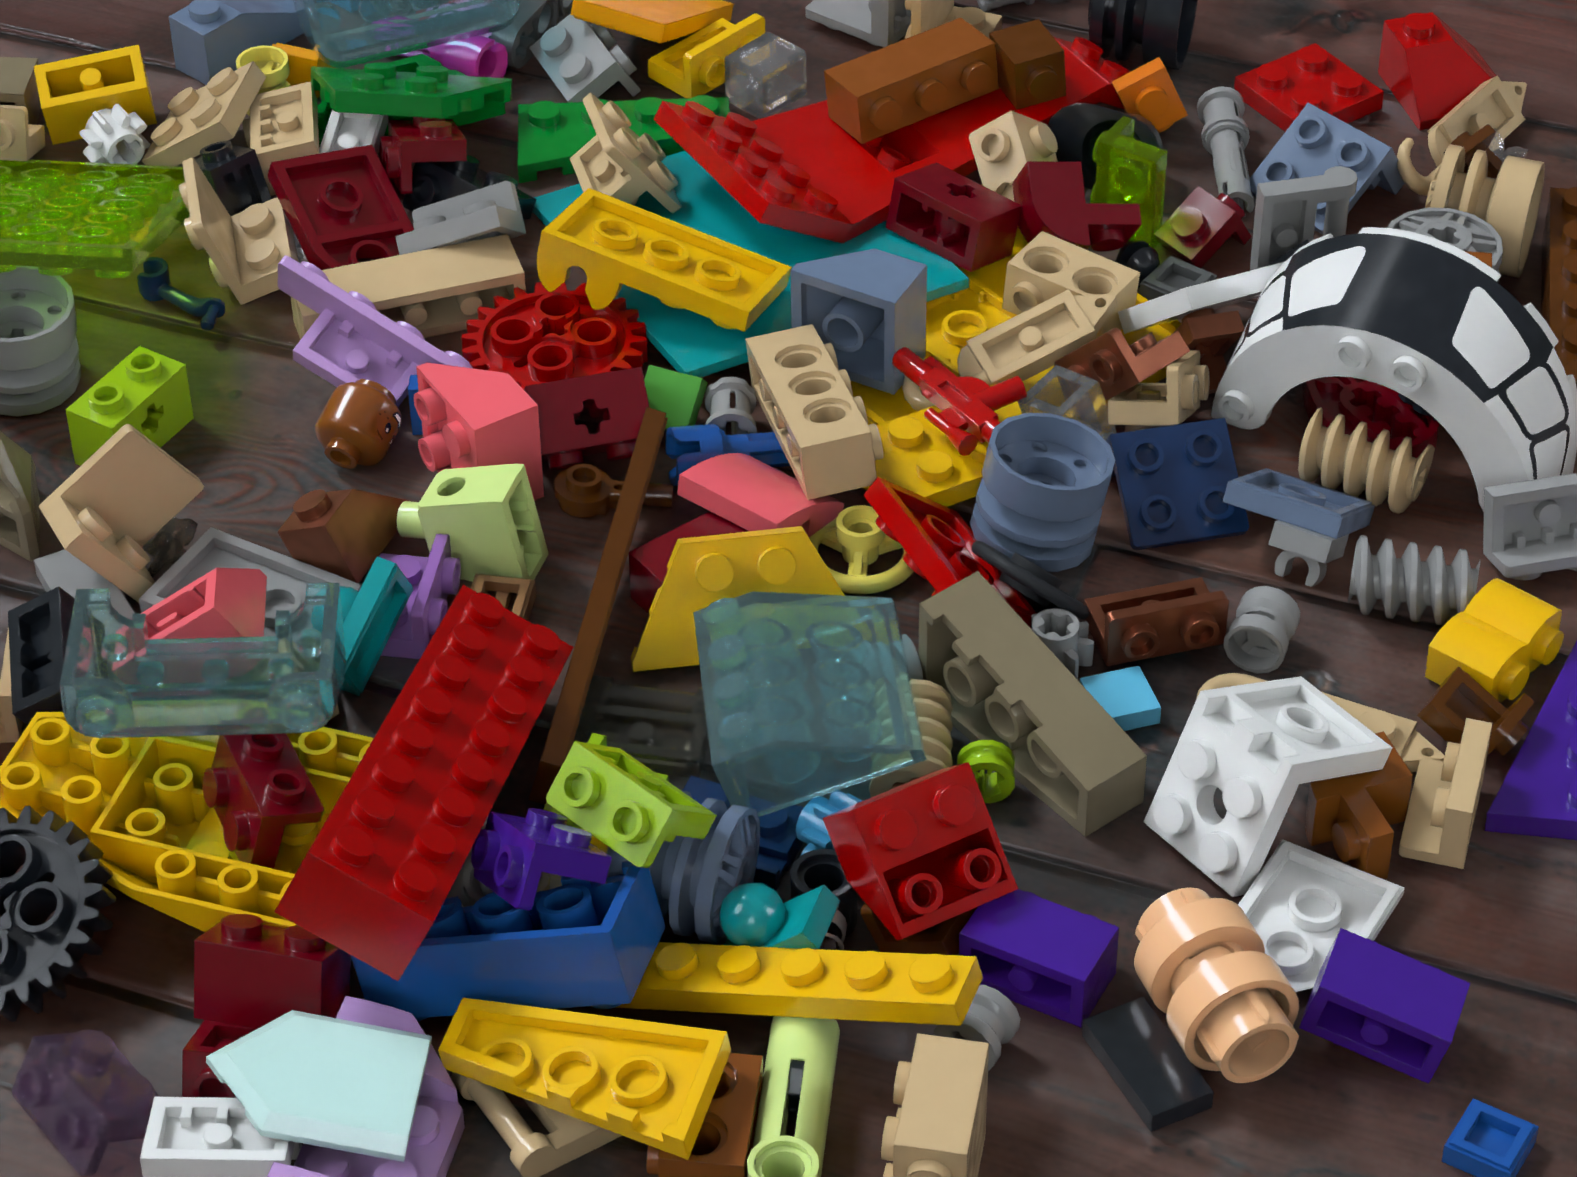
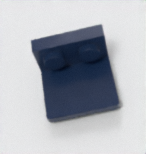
M1225 418L1115 433L1108 436L1106 442L1111 446L1116 460L1111 478L1116 477L1130 545L1133 550L1238 536L1247 532L1249 522L1246 509L1223 502L1228 481L1238 478Z

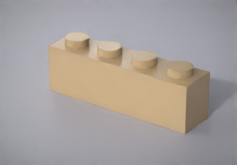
M508 234L322 270L331 283L347 293L355 291L364 295L375 305L378 312L396 323L397 321H404L411 324L422 333L424 338L467 330L466 322L478 319L477 309L480 306L494 309V296L498 295L512 300L514 299L513 288L519 287L526 292L525 274ZM291 297L293 321L301 340L320 314Z

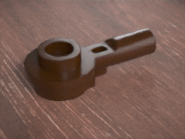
M577 464L562 470L556 475L553 490L555 497L559 500L560 508L565 513L578 518H589L596 515H606L610 508L617 507L624 481L612 480L604 471L593 465ZM649 482L643 505L671 508L673 484Z

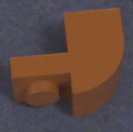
M1383 731L1375 734L1393 748L1382 770L1310 782L1305 832L1311 846L1333 841L1335 851L1343 862L1349 861L1351 866L1382 879H1387L1394 831L1390 825L1404 822L1406 819L1413 774Z

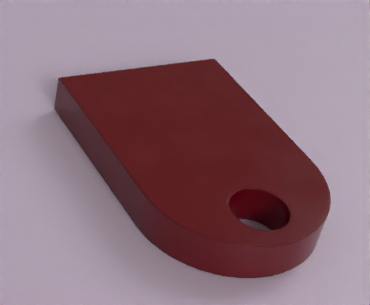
M373 145L274 161L270 164L267 177L308 262L321 270L356 264L362 258L376 260L397 256L399 251L395 236L414 230Z

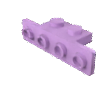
M284 255L278 263V288L320 314L293 349V361L335 387L349 382H356L360 379L371 380L386 387L394 395L396 405L399 407L408 395L410 375H417L416 366L428 362L473 368L458 353L453 351L443 352L425 341L422 333L411 324L404 321H397L396 323L378 312L375 305L364 295L355 291L347 293L329 281L325 273L314 264L306 261L299 263L287 255Z

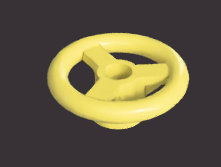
M855 505L842 510L837 518L809 537L817 551L820 543L841 552L844 560L849 563L848 574L839 573L828 567L843 593L872 594L886 591L904 582L914 572L903 560L906 551L901 544L891 539L877 526L875 520L879 515L870 506ZM903 548L902 557L894 567L882 573L867 576L868 565L874 563L878 555Z

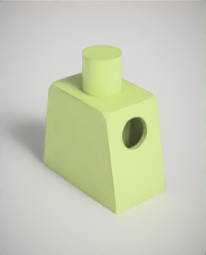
M515 463L444 469L436 474L420 502L404 501L398 509L397 530L400 536L425 539L429 553L436 534H448L450 536L451 557L460 559V579L473 582L475 574L534 580L549 555L524 464Z

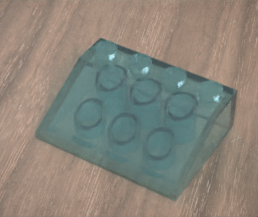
M752 591L735 598L719 599L708 607L693 612L711 763L731 806L741 805L756 809L760 817L926 760L897 609L892 598Z

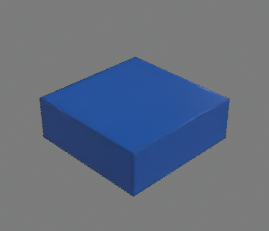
M1473 1098L1445 1143L1441 1162L1475 1177H1516L1536 1143L1539 1126Z

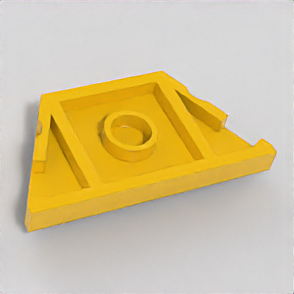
M1022 399L995 410L994 412L998 414L999 421L1002 422L1008 417L1023 414ZM934 405V406H931V407H928V408H933L937 413L942 412V411H941L937 406H935V405ZM928 408L877 425L883 446V459L875 461L877 477L945 507L976 497L983 478L982 470L989 443L978 441L972 453L966 456L960 455L949 438L924 417V413ZM870 486L863 487V489L868 490Z
M802 526L677 539L667 565V574L662 586L658 588L650 607V616L638 647H634L632 652L631 666L633 672L842 650L859 645L870 647L872 645L869 633Z

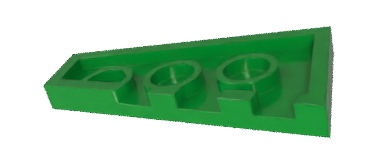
M698 95L692 98L680 99L645 97L639 100L613 101L629 118L632 124L629 128L639 137L644 133L649 134L659 144L666 156L685 150L653 120L662 100L685 106L687 101H693L707 107L715 115L725 118L730 112L729 97H712L709 95ZM599 99L604 105L608 102L607 100ZM538 101L533 104H518L519 183L536 181L537 171L560 167L563 175L575 173L570 158L597 135L583 102L554 103L552 101Z

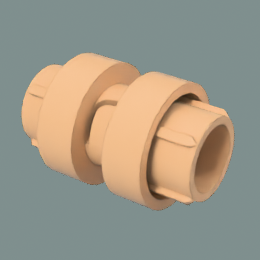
M1191 887L1171 891L1154 901L1145 910L1136 928L1135 935L1140 943L1135 953L1134 967L1158 1009L1166 1013L1167 1024L1188 1060L1198 1068L1209 1071H1221L1227 1080L1234 1083L1254 1082L1274 1073L1287 1062L1297 1045L1299 1035L1294 1029L1293 1024L1299 1011V999L1276 961L1271 956L1265 954L1264 943L1242 908L1233 901L1223 898H1210L1205 891Z

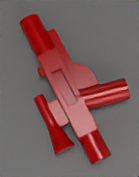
M907 347L899 349L892 359L893 366L919 386L921 394L942 411L937 413L933 408H928L924 413V417L949 438L962 456L972 453L978 441L989 443L994 427L1001 423L998 414L994 412L995 410L1027 397L1024 383L1018 375L990 387L983 380L975 377H957L934 357L929 356L923 360Z

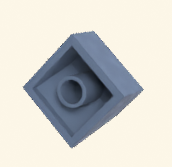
M878 249L864 250L795 264L791 269L792 328L813 324L823 344L832 343L837 357L838 369H846L850 381L895 395L903 385L905 375L893 366L892 359L894 354L899 349L907 347L922 359L926 356L927 265Z

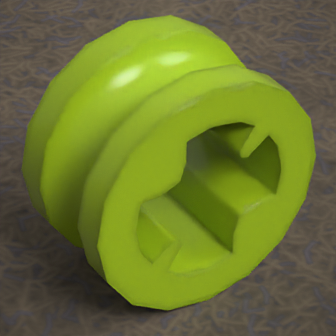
M978 740L969 743L961 749L957 755V765L969 762L985 803L1002 801L1012 793L1015 788V756L1009 747L994 740Z

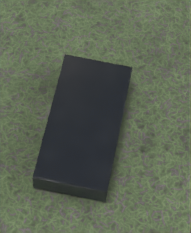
M1144 997L1083 1020L1082 1037L1151 1132L1212 1108L1214 1091L1194 1064L1188 1060L1182 1048Z

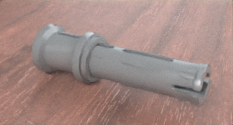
M1215 87L1204 92L1197 103L1198 118L1204 124L1201 132L1203 147L1213 156L1218 195L1220 193L1226 194L1243 211L1244 201L1246 210L1251 213L1255 205L1250 189V179L1244 149L1250 139L1248 125L1242 119L1245 111L1244 100L1241 94L1231 87Z

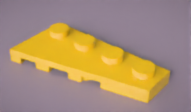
M462 997L438 1051L446 1070L688 1160L731 1053V1047L727 1031Z

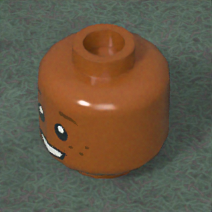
M360 379L356 382L341 384L331 394L316 422V437L325 448L326 457L340 467L353 469L357 464L364 466L377 465L387 454L401 427V412L396 405L394 395L377 382Z

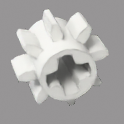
M115 104L112 109L94 111L93 115L88 119L85 129L79 133L88 143V146L82 153L95 167L102 164L111 175H115L118 169L125 170L136 167L137 163L142 159L145 149L150 147V143L141 134L147 128L146 123L136 112L128 114L119 104Z

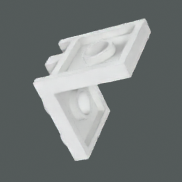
M1302 676L1200 691L1144 819V823L1232 897L1245 895L1262 868L1299 784L1382 770L1393 747ZM1217 787L1223 792V803L1227 810L1224 819L1217 814L1214 807L1213 798Z

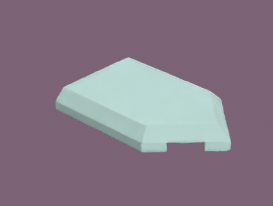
M291 1010L206 1056V1063L220 1082H224L229 1086L244 1106L246 1117L261 1136L404 1162L432 1036Z

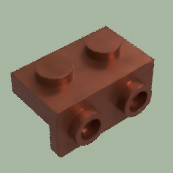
M1202 577L1084 599V605L1089 609V616L1084 620L1089 624V631L1106 666L1224 644L1229 600L1224 591L1209 592Z

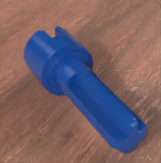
M717 424L678 426L667 429L665 454L671 459H676V467L668 473L670 483L673 486H678L679 474L704 460L728 453L746 454L771 467L790 466L774 432L725 435V432L720 430Z

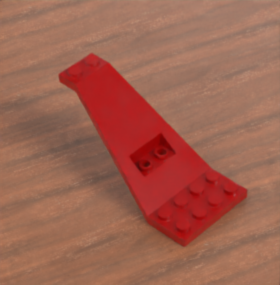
M1076 36L1072 43L1054 37L1064 50L1066 96L1017 110L999 87L998 90L863 144L829 118L827 100L754 121L733 112H729L726 118L718 116L707 107L693 101H687L685 106L662 100L653 120L759 223L838 243H845L887 220L894 179L896 177L936 162L964 177L978 170L969 141L970 133L1011 110L1048 125L1050 118L1062 107L1074 103L1097 104L1101 102L1124 109L1112 81L1130 71L1115 62L1103 60L1101 58L1103 50L1087 39Z

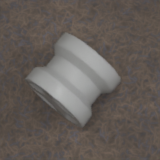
M980 984L962 1025H937L934 1029V1036L989 1043V1071L1001 1056V1045L1008 1043L1020 1028V1016L1017 1008L1009 998L994 988Z

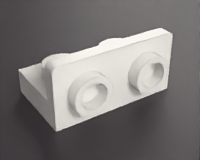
M154 1097L140 1155L142 1176L267 1177L273 1162L291 1165V1160L297 1159L302 1143L261 1136L246 1117L245 1108L238 1098Z

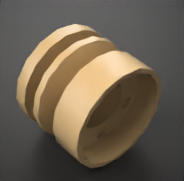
M1450 144L1445 151L1437 173L1432 178L1425 208H1452L1474 214L1491 224L1502 238L1503 256L1499 273L1519 278L1528 257L1538 217L1545 175L1544 162L1508 155L1500 167L1497 178L1494 179L1487 177L1488 157L1486 151L1477 150L1472 158L1468 173H1464L1465 149L1462 146Z

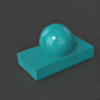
M378 556L374 560L359 591L346 586H335L322 592L314 602L311 613L313 629L317 636L331 645L321 667L341 690L357 696L363 692L414 590L396 563Z
M744 883L738 885L723 899L720 908V926L727 937L724 945L820 949L839 907L840 900L825 885L783 903L777 891L763 883Z

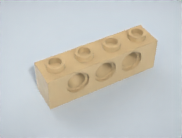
M813 324L746 338L752 388L756 391V398L806 498L810 500L871 486L877 479L875 461L883 459L880 433L876 424L868 425L862 398L860 396L853 397L852 386L846 369H838L837 357L832 343L823 344Z

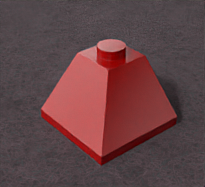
M1433 12L1411 13L1406 17L1384 20L1378 74L1418 130L1430 129L1480 84L1496 76L1477 49Z

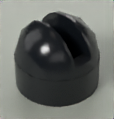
M1134 240L1126 243L1120 248L1115 260L1119 264L1140 272L1138 289H1140V283L1160 265L1158 252L1143 240Z

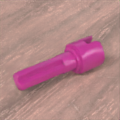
M388 21L384 22L382 27H377L374 36L377 38L376 47L382 52L404 58L424 54L441 62L443 67L457 70L467 76L503 78L508 65L506 47L491 38L464 31L456 33L452 38Z

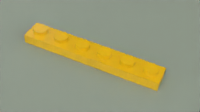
M658 942L631 1003L621 1004L614 1008L961 1026L980 986L983 975L977 956Z

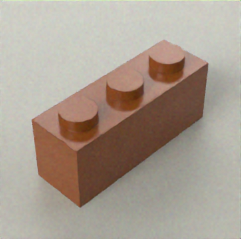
M961 17L824 71L829 118L861 144L999 89L995 42Z

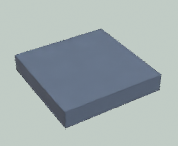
M1267 468L1228 481L1223 498L1224 503L1335 539L1369 526L1375 507L1370 501Z

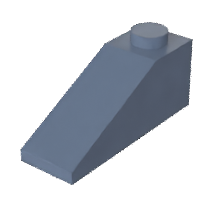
M194 0L188 6L169 16L176 69L207 85L210 79L227 67H231L234 71L237 70L236 59L244 50L262 45L272 46V44L277 42L286 44L323 22V13L299 0Z

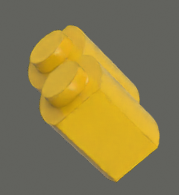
M1495 578L1478 591L1464 612L1453 616L1435 635L1428 647L1425 677L1441 685L1459 666L1500 703L1506 698L1514 700L1525 687L1529 674L1540 664H1550L1557 656L1564 639V633L1559 630L1562 610L1499 578Z

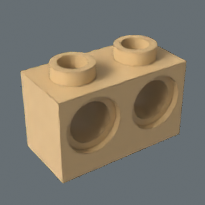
M1042 231L1007 263L1002 309L1019 315L1068 289L1073 296L1114 294L1117 306L1096 334L1099 337L1115 327L1120 331L1122 330L1118 312L1135 306L1140 272Z

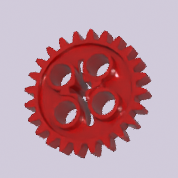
M536 282L534 293L527 294L519 287L513 288L514 299L508 300L496 295L493 297L494 309L480 306L477 309L478 319L466 322L467 333L462 334L461 337L462 356L472 365L473 369L508 373L523 390L525 386L641 366L644 374L643 363L648 362L646 325L643 322H637V318H639V311L637 309L626 310V299L623 297L614 299L603 309L595 310L592 309L585 292L586 283H582L574 291L567 290L564 282L553 292H549L541 282Z

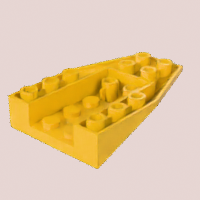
M246 709L36 712L0 766V808L7 809L17 819L24 807L30 806L42 817L51 810L66 823L72 821L104 853L99 861L113 873V876L106 882L108 885L134 900L203 932L208 931L221 922L222 918L234 914L255 915L263 920L264 925L288 928L296 924L274 911L374 738ZM259 726L283 728L324 807L320 822L285 825L274 869L239 861L235 851H229L225 844L223 826L215 809L209 808L205 802L203 776L207 768H212L221 730L249 729Z

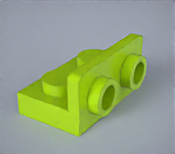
M574 741L546 795V801L549 805L591 833L636 867L649 868L652 865L664 841L673 842L676 836L705 839L717 817L716 814L622 749Z

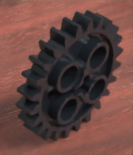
M30 806L24 807L18 819L7 809L0 808V1014L10 1022L17 1021L22 1002L37 1014L43 1012V993L48 990L64 999L67 996L63 979L68 974L82 979L87 977L88 974L79 960L83 954H102L103 949L92 940L94 932L111 929L113 923L100 913L99 909L116 902V896L103 886L113 876V873L99 861L104 854L102 850L88 839V835L72 821L66 823L51 810L42 817ZM54 912L53 916L46 922L49 915Z

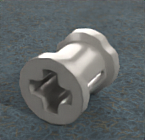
M723 377L707 387L704 400L705 408L710 413V417L705 425L717 424L719 429L723 430L726 435V423L731 422V435L757 433L756 422L751 416L756 407V391L749 386L747 381L737 377ZM730 393L735 394V408H730Z

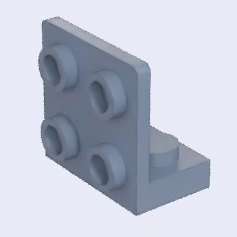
M1310 103L1306 104L1249 178L1252 195L1256 197L1258 183L1324 175L1327 169L1335 166L1350 168L1357 174L1358 179L1356 193L1349 199L1348 213L1367 188L1374 190L1376 186H1379L1396 195L1405 183L1398 171V158L1392 147ZM1326 202L1317 203L1314 230L1322 235Z

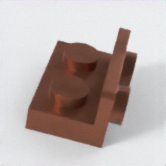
M1115 327L1054 362V365L1061 376V383L1065 392L1076 401L1083 413L1142 382L1190 352L1179 331L1158 342L1151 332L1129 345L1121 331Z

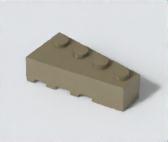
M978 571L919 603L918 656L922 667L923 680H928L942 686L951 695L953 727L971 742L994 740L1009 747L1015 756V778L1085 837L1144 802L1147 755Z

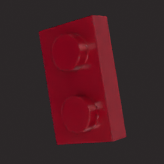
M413 117V120H388V136H380L379 158L383 167L386 168L389 180L393 179L401 194H412V163L467 161V139L453 119Z
M259 726L249 729L220 731L212 768H207L203 776L205 802L209 808L215 809L223 826L225 844L229 851H235L239 861L274 869L285 825L320 822L324 807L283 728Z

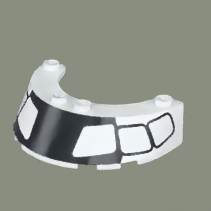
M1365 227L1358 234L1333 237L1331 233L1299 248L1276 270L1264 287L1222 376L1213 400L1211 417L1214 419L1225 418L1226 423L1251 430L1259 428L1267 421L1273 407L1282 395L1303 382L1322 377L1341 376L1363 379L1383 385L1421 406L1455 440L1471 469L1478 492V502L1483 512L1484 487L1573 474L1577 453V387L1573 375H1566L1564 367L1554 349L1559 341L1533 304L1530 302L1523 306L1510 292L1497 283L1498 279L1502 276L1501 274L1467 252L1433 237L1393 228Z

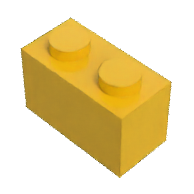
M139 45L33 66L41 109L53 145L83 139L79 133L85 129L88 119L93 115L92 113L102 109H112L115 104H119L128 114L136 112L147 126L157 124L149 81Z

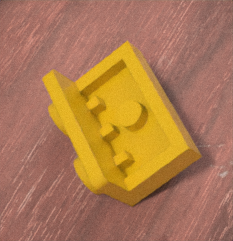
M754 13L735 25L724 18H720L648 59V77L684 98L705 95L766 59L765 18Z

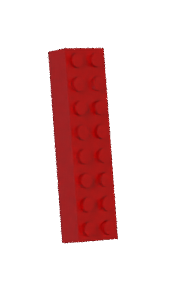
M463 584L274 912L399 981L434 923L574 647L559 639L557 634L543 625L532 624L504 608L501 602L493 596L476 592Z

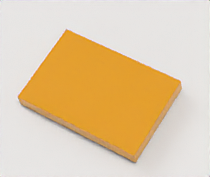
M573 0L570 15H573L576 19L661 44L696 33L720 18L731 21L734 4L723 0Z

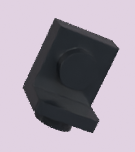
M220 141L200 150L201 157L195 159L230 216L244 211L251 205L264 203L272 199L255 149L232 145L231 141Z

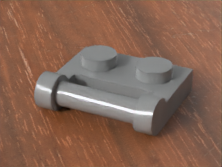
M1335 166L1327 169L1324 175L1258 183L1250 270L1269 265L1307 239L1311 242L1314 239L1317 203L1326 202L1323 236L1330 233L1333 237L1346 235L1349 199L1356 193L1358 179L1354 170L1343 166Z

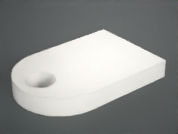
M1284 262L1189 286L1119 311L1118 315L1123 332L1126 334L1178 320L1196 310L1213 308L1215 310L1259 297L1268 280Z

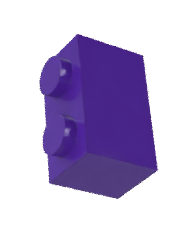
M1017 889L977 907L959 934V956H977L983 975L981 985H987L998 990L1011 1001L1082 1028L1083 1020L1089 1017L1116 974L1119 927L1104 922L1095 916L1083 914L1043 899L1034 893Z
M1340 928L1320 968L1299 1028L1429 1084L1452 1042L1471 983L1380 945L1373 940Z

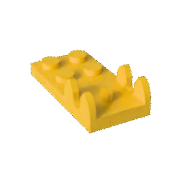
M591 188L583 192L541 231L537 252L538 276L542 285L549 292H553L569 278L572 266H578L585 271L587 275L585 292L592 309L599 310L608 306L619 294L624 284L659 298L663 304L669 307L685 308L710 318L717 326L726 329H738L743 332L755 322L787 287L792 268Z

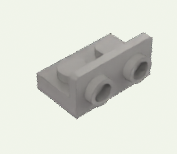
M503 181L414 209L412 212L414 230L395 237L399 255L504 234H508L509 239L526 234L515 184Z

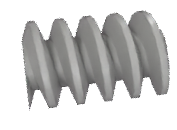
M1360 535L1355 547L1348 604L1353 595L1357 596L1361 614L1369 615L1377 599H1382L1386 618L1393 619L1402 602L1407 603L1410 619L1413 622H1418L1426 607L1432 606L1436 625L1443 626L1452 609L1457 610V614L1464 612L1467 605L1476 595L1480 561L1476 568H1471L1467 550L1459 549L1451 565H1446L1442 547L1435 545L1426 562L1420 559L1418 546L1415 542H1410L1402 557L1396 558L1392 539L1386 538L1377 554L1373 555L1370 551L1367 536Z

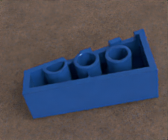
M624 861L622 862L623 874L607 877L605 884L561 876L562 886L536 892L533 907L530 911L516 909L494 892L483 896L474 905L467 907L462 906L458 896L446 898L434 923L399 981L351 955L365 1000L412 1013L417 1022L428 1017L453 1016L462 997L549 1009L592 1006L596 1009H611L621 1004H629L636 993L666 927L650 869L636 867L631 862Z

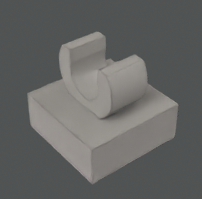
M1280 520L1275 521L1268 545L1284 550L1276 559L1275 574L1281 577L1289 575L1294 559L1299 557L1304 559L1309 567L1305 585L1310 587L1318 585L1326 575V563L1343 557L1349 534L1335 539Z

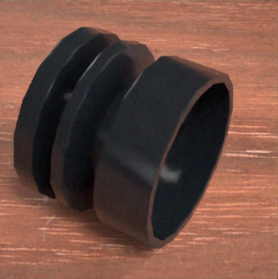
M1090 0L1088 8L1089 41L1103 50L1101 58L1109 56L1114 44L1116 59L1118 61H1127L1137 40H1142V56L1145 64L1160 57L1166 68L1179 70L1183 66L1191 42L1198 0Z

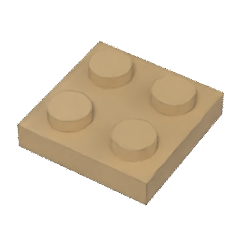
M252 61L235 71L231 67L221 70L210 79L207 85L196 91L192 87H188L179 92L168 104L170 112L165 121L152 132L150 138L153 142L142 162L156 177L182 164V161L200 155L202 148L216 142L228 141L234 138L266 79L264 73Z

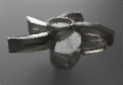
M175 516L158 532L155 538L150 539L142 547L149 556H153L146 566L152 577L163 567L166 560L174 564L187 551L183 547L187 546L194 538L198 523L190 518L178 519Z

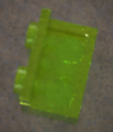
M1123 116L1109 131L1102 132L1095 143L1093 161L1097 163L1096 183L1091 192L1090 203L1139 204L1142 225L1129 241L1143 240L1150 247L1155 248L1159 241L1154 234L1162 226L1167 151L1135 140V120Z

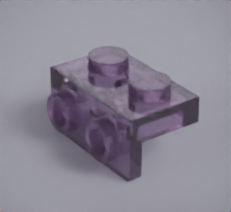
M81 1030L76 1033L33 1036L12 1088L13 1097L81 1176L97 1172L108 1143L144 1139L154 1097H160L153 1089L152 1084L134 1068L118 1050L115 1042L105 1035L102 1030Z

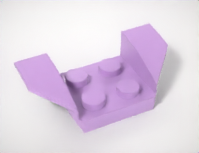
M345 996L336 1017L348 1021L425 1034L412 1013L350 996ZM432 1044L430 1045L404 1162L303 1144L294 1166L273 1162L267 1177H446L465 1128L463 1109L458 1103L457 1089Z

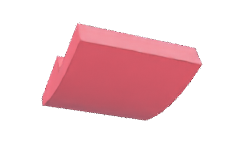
M728 453L704 460L679 474L677 495L748 531L802 526L808 537H811L837 518L838 514L844 509L843 502L829 495L808 500L797 479L746 454Z

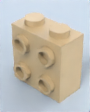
M917 1033L912 1061H899L897 1066L893 1103L902 1105V1107L898 1108L896 1117L887 1116L885 1121L881 1160L893 1161V1163H886L883 1177H978L986 1134L989 1043Z

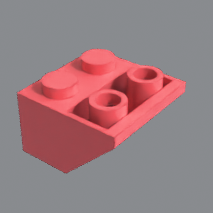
M428 362L416 366L419 392L414 394V405L422 421L423 438L419 439L418 448L426 467L431 472L437 471L439 473L444 469L515 463L524 464L534 501L544 497L538 405L508 373Z
M219 567L213 569L117 627L112 668L156 710H172L182 703H191L200 698L209 687L229 675L248 670L255 664L258 658L263 656L267 576L260 569Z

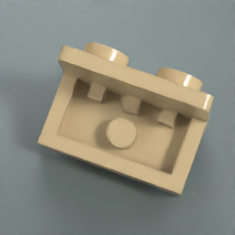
M590 92L582 101L597 135L570 158L582 191L585 192L588 188L635 205L639 196L647 190L668 211L674 214L681 208V204L673 189L678 185V182L671 171L662 163V160L666 158L662 148L649 134L644 133L639 137L629 128L632 125L629 118L617 104L610 100L604 105Z

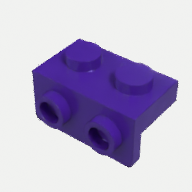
M529 808L526 818L490 811L485 829L480 830L471 852L474 878L516 909L530 911L533 907L542 872L605 884L612 857L590 843L591 833L568 826V818L536 808Z

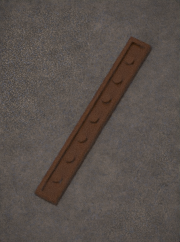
M646 407L529 796L530 801L543 805L546 804V795L572 747L668 418L665 412Z

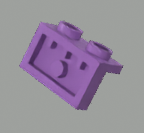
M436 534L429 557L386 553L379 555L383 559L396 563L414 589L381 656L420 659L447 613L448 594H457L461 576L460 559L451 557L450 536L448 534Z

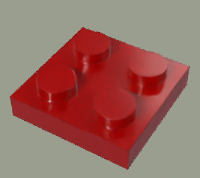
M1316 43L1235 77L1234 89L1241 94L1244 102L1284 132H1286L1307 103L1348 124L1382 109L1384 95L1383 90Z

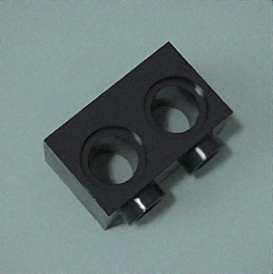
M61 587L54 588L8 611L12 714L28 725L36 712L111 711L106 625L102 618Z

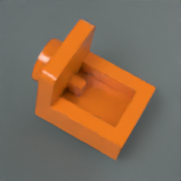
M1160 57L1112 81L1125 113L1141 115L1152 122L1159 133L1169 129L1174 122L1188 116Z

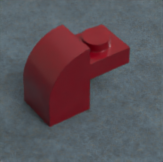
M1027 161L1012 183L1014 202L1022 205L1018 227L1027 243H1030L1043 231L1086 250L1091 246L1095 251H1113L1123 247L1142 225L1139 204L1086 203L1081 162Z

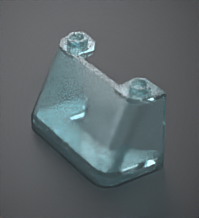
M308 583L305 601L299 610L291 615L290 610H276V636L149 639L146 614H132V620L120 615L111 605L109 588L76 589L60 681V693L63 713L67 723L75 731L85 736L125 738L305 733L316 731L323 727L333 716L343 688L346 666L340 583Z

